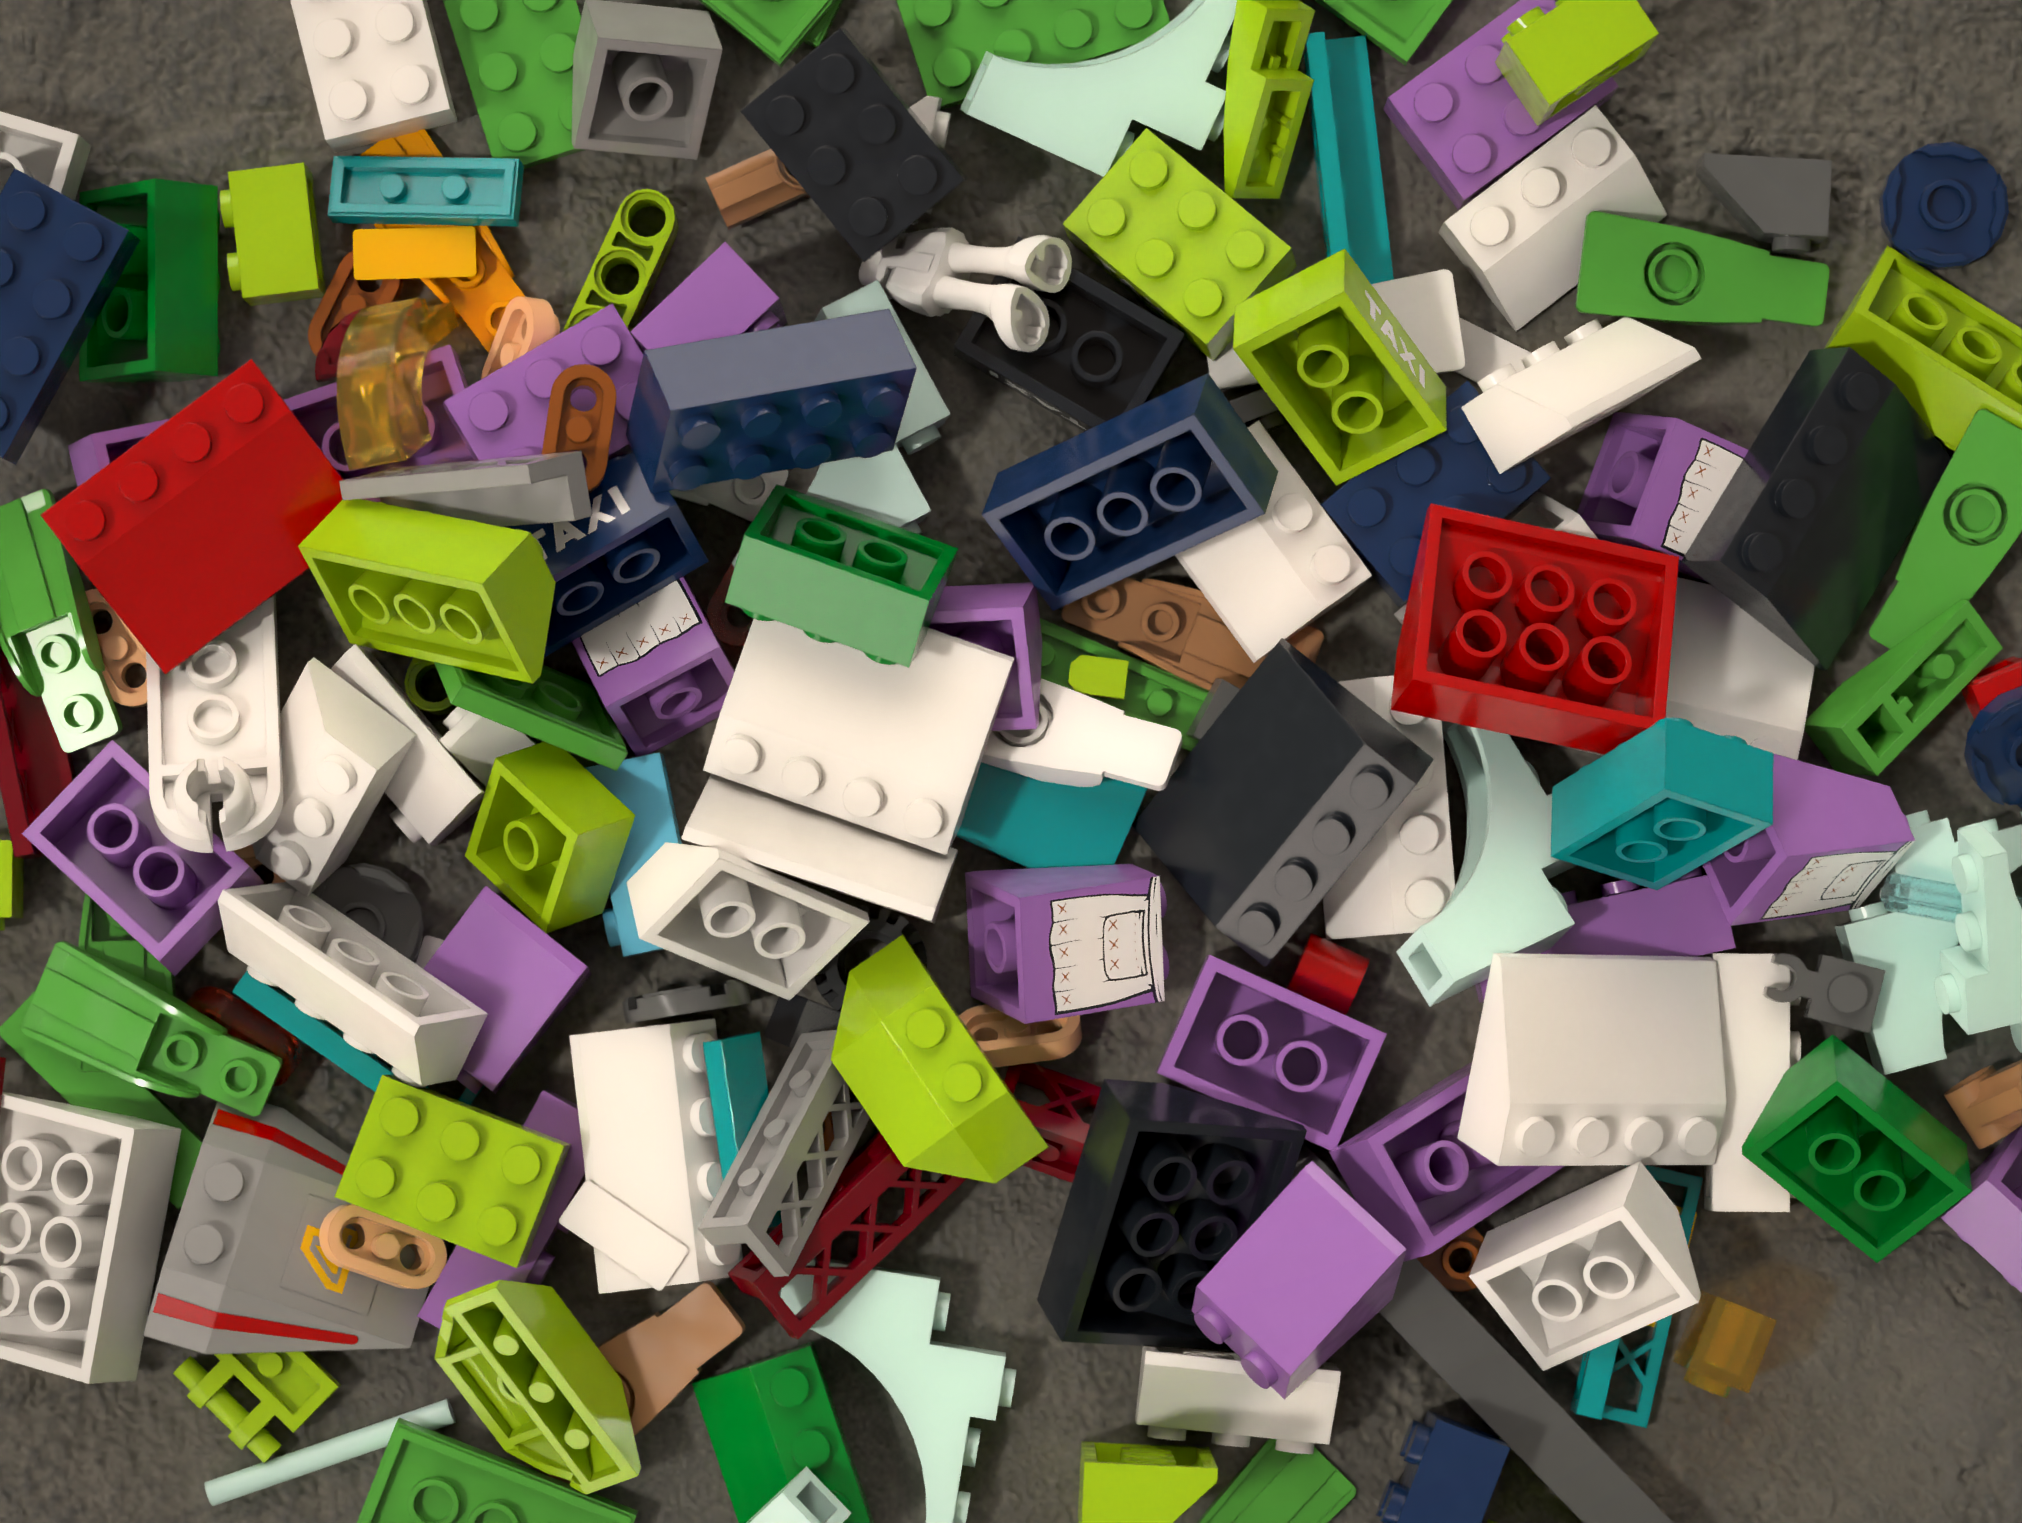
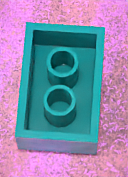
M1665 717L1658 720L1648 729L1630 740L1619 744L1612 751L1589 765L1583 766L1579 771L1553 786L1550 857L1659 890L1773 825L1774 753L1747 745L1744 739L1737 736H1720L1696 728L1686 719Z

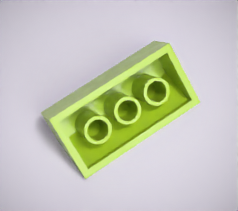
M1887 245L1837 324L1824 349L1852 348L1897 385L1931 432L1940 438L1948 448L1954 451L1973 416L1982 408L2022 429V329Z
M354 499L342 500L298 545L350 644H357L359 646L532 684L541 676L556 582L543 558V549L531 532L435 514L429 511L389 505L383 502Z
M1081 1441L1078 1523H1173L1218 1481V1467L1209 1447Z

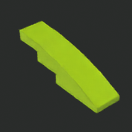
M1237 0L1228 55L1223 126L1225 193L1231 198L1280 199L1314 79L1298 69L1315 10L1299 0Z

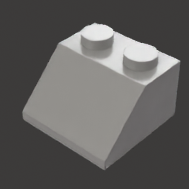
M585 0L573 53L572 145L574 149L697 160L723 50L709 11L602 0Z

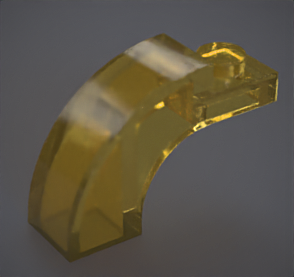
M425 298L407 299L362 308L351 321L341 346L337 370L338 421L349 470L405 461L432 439L422 400L423 367L431 348L459 326L452 302L428 306Z

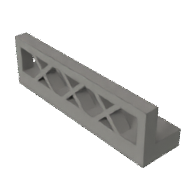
M581 451L398 467L339 481L342 500L380 497L381 502L389 505L429 511L465 520H475L501 527L576 521L592 516Z
M837 1030L801 1033L698 1227V1230L712 1246L746 1243L773 1277L789 1276L870 1119L856 1097L850 1103L849 1086L831 1061ZM828 1112H832L834 1140L829 1150L825 1151L822 1124ZM806 1161L809 1188L803 1200H799L797 1172L802 1162ZM781 1210L783 1239L779 1246H777L766 1231L776 1212Z

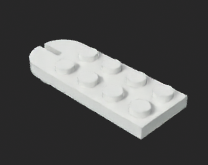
M276 594L167 675L164 674L146 651L150 802L156 823L161 832L171 842L184 849L200 853H213L212 802L223 801V809L219 811V820L226 852L242 849L257 842L273 828L280 816L283 806V770Z

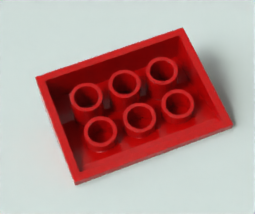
M250 359L40 515L81 570L164 674L167 675L310 569L298 545L342 501L339 481L344 479L260 367Z
M1431 503L1426 512L1396 653L1391 710L1604 755L1619 744L1630 740L1654 725L1658 720L1666 717L1679 556Z

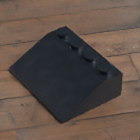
M1841 347L1810 350L1681 562L1819 670L1827 671L1924 510L1951 457L1897 385L1852 348Z
M1281 638L1172 774L1167 787L1157 793L1132 826L1213 925L1266 967L1417 785L1434 759L1285 639Z
M1104 1079L1037 1297L1039 1305L1062 1342L1232 1350L1225 1342L1216 1344L1211 1341L1197 1326L1194 1319L1195 1314L1192 1312L1196 1286L1290 1184L1307 1133L1304 1126L1293 1121L1164 1083Z

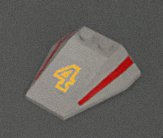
M217 1102L203 1139L162 1266L143 1336L205 1355L410 1349L419 1322L417 1315L424 1305L429 1286L422 1289H401L338 1267L324 1255L319 1241L320 1227L324 1218L334 1208L351 1204L334 1197L350 1158L349 1154L284 1108L267 1103L263 1112L253 1117L221 1102ZM350 1224L342 1232L343 1243L348 1248H352L358 1240L357 1230ZM406 1245L400 1253V1261L407 1269L412 1267L415 1262V1252L409 1245Z

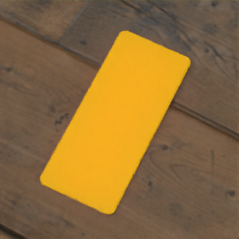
M473 226L354 230V278L356 280L473 277L477 273L476 230Z

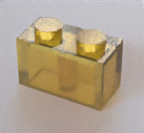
M1700 1290L1701 1297L1699 1303L1694 1304L1672 1361L1687 1369L1683 1380L1701 1389L1727 1399L1732 1387L1749 1393L1777 1320Z

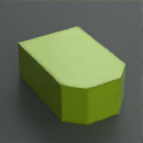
M1080 655L1070 664L1068 684L1074 691L1084 695L1124 700L1129 661Z

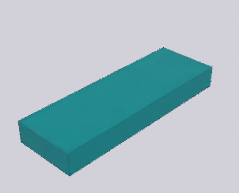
M334 156L327 216L333 223L519 227L524 165L520 159Z
M760 1032L703 1042L723 1180L769 1095ZM781 1210L776 1212L768 1228L777 1226L782 1222Z

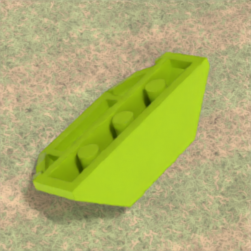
M903 934L850 970L831 1061L904 1167L997 1184L1049 1148Z
M497 1280L446 1301L434 1359L507 1453L544 1473L571 1481L570 1487L585 1495L639 1475L641 1464L622 1380L552 1286Z

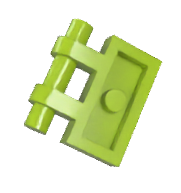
M308 1352L214 1354L220 1361L209 1373L190 1356L173 1373L190 1390L187 1397L200 1410L206 1406L231 1431L228 1438L240 1450L247 1446L263 1463L267 1462L282 1446L265 1429L266 1425L275 1416L294 1433L341 1386ZM234 1375L261 1401L250 1413L224 1388Z

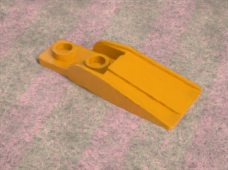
M425 129L378 141L359 155L443 157ZM373 224L376 229L458 226ZM473 226L476 230L477 273L475 276L419 279L457 318L462 317L489 353L507 305L513 298L517 296L525 297V295L514 282L513 278L515 275L489 227Z

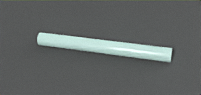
M444 1399L270 1459L265 1463L262 1462L209 1480L204 1483L210 1504L216 1506L387 1447L398 1418L430 1430L456 1423L453 1409L449 1400Z

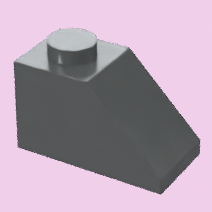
M1704 153L1697 161L1696 176L1756 242H1771L1772 252L1793 255L1809 254L1811 245H1820L1828 237L1832 160Z

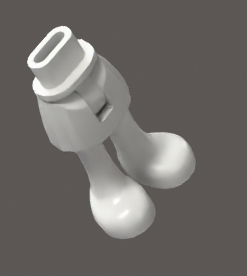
M931 228L911 233H901L870 260L862 261L859 269V280L865 286L878 280L889 299H894L902 306L929 317L948 314L952 309L974 311L987 315L993 321L998 335L1006 346L1013 350L1032 352L1044 343L1048 335L1050 323L1045 304L1030 289L1049 293H1056L1062 290L1071 274L1072 258L1066 242L1060 238L1048 235L1032 236L1008 247H984L970 245L965 239L964 233L954 228ZM970 273H984L1011 278L1024 286L1015 284L989 285L974 283L968 280Z

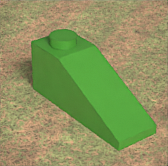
M1960 600L1844 681L1806 719L1804 730L1835 771L1878 776L2003 647L1968 600Z

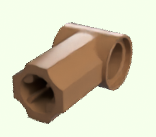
M772 149L705 178L728 230L801 197H810L799 182L789 175L785 165Z
M2022 1059L1999 1070H1995L1993 1065H1989L1963 1079L1944 1093V1097L1979 1150L1997 1142L2022 1125Z

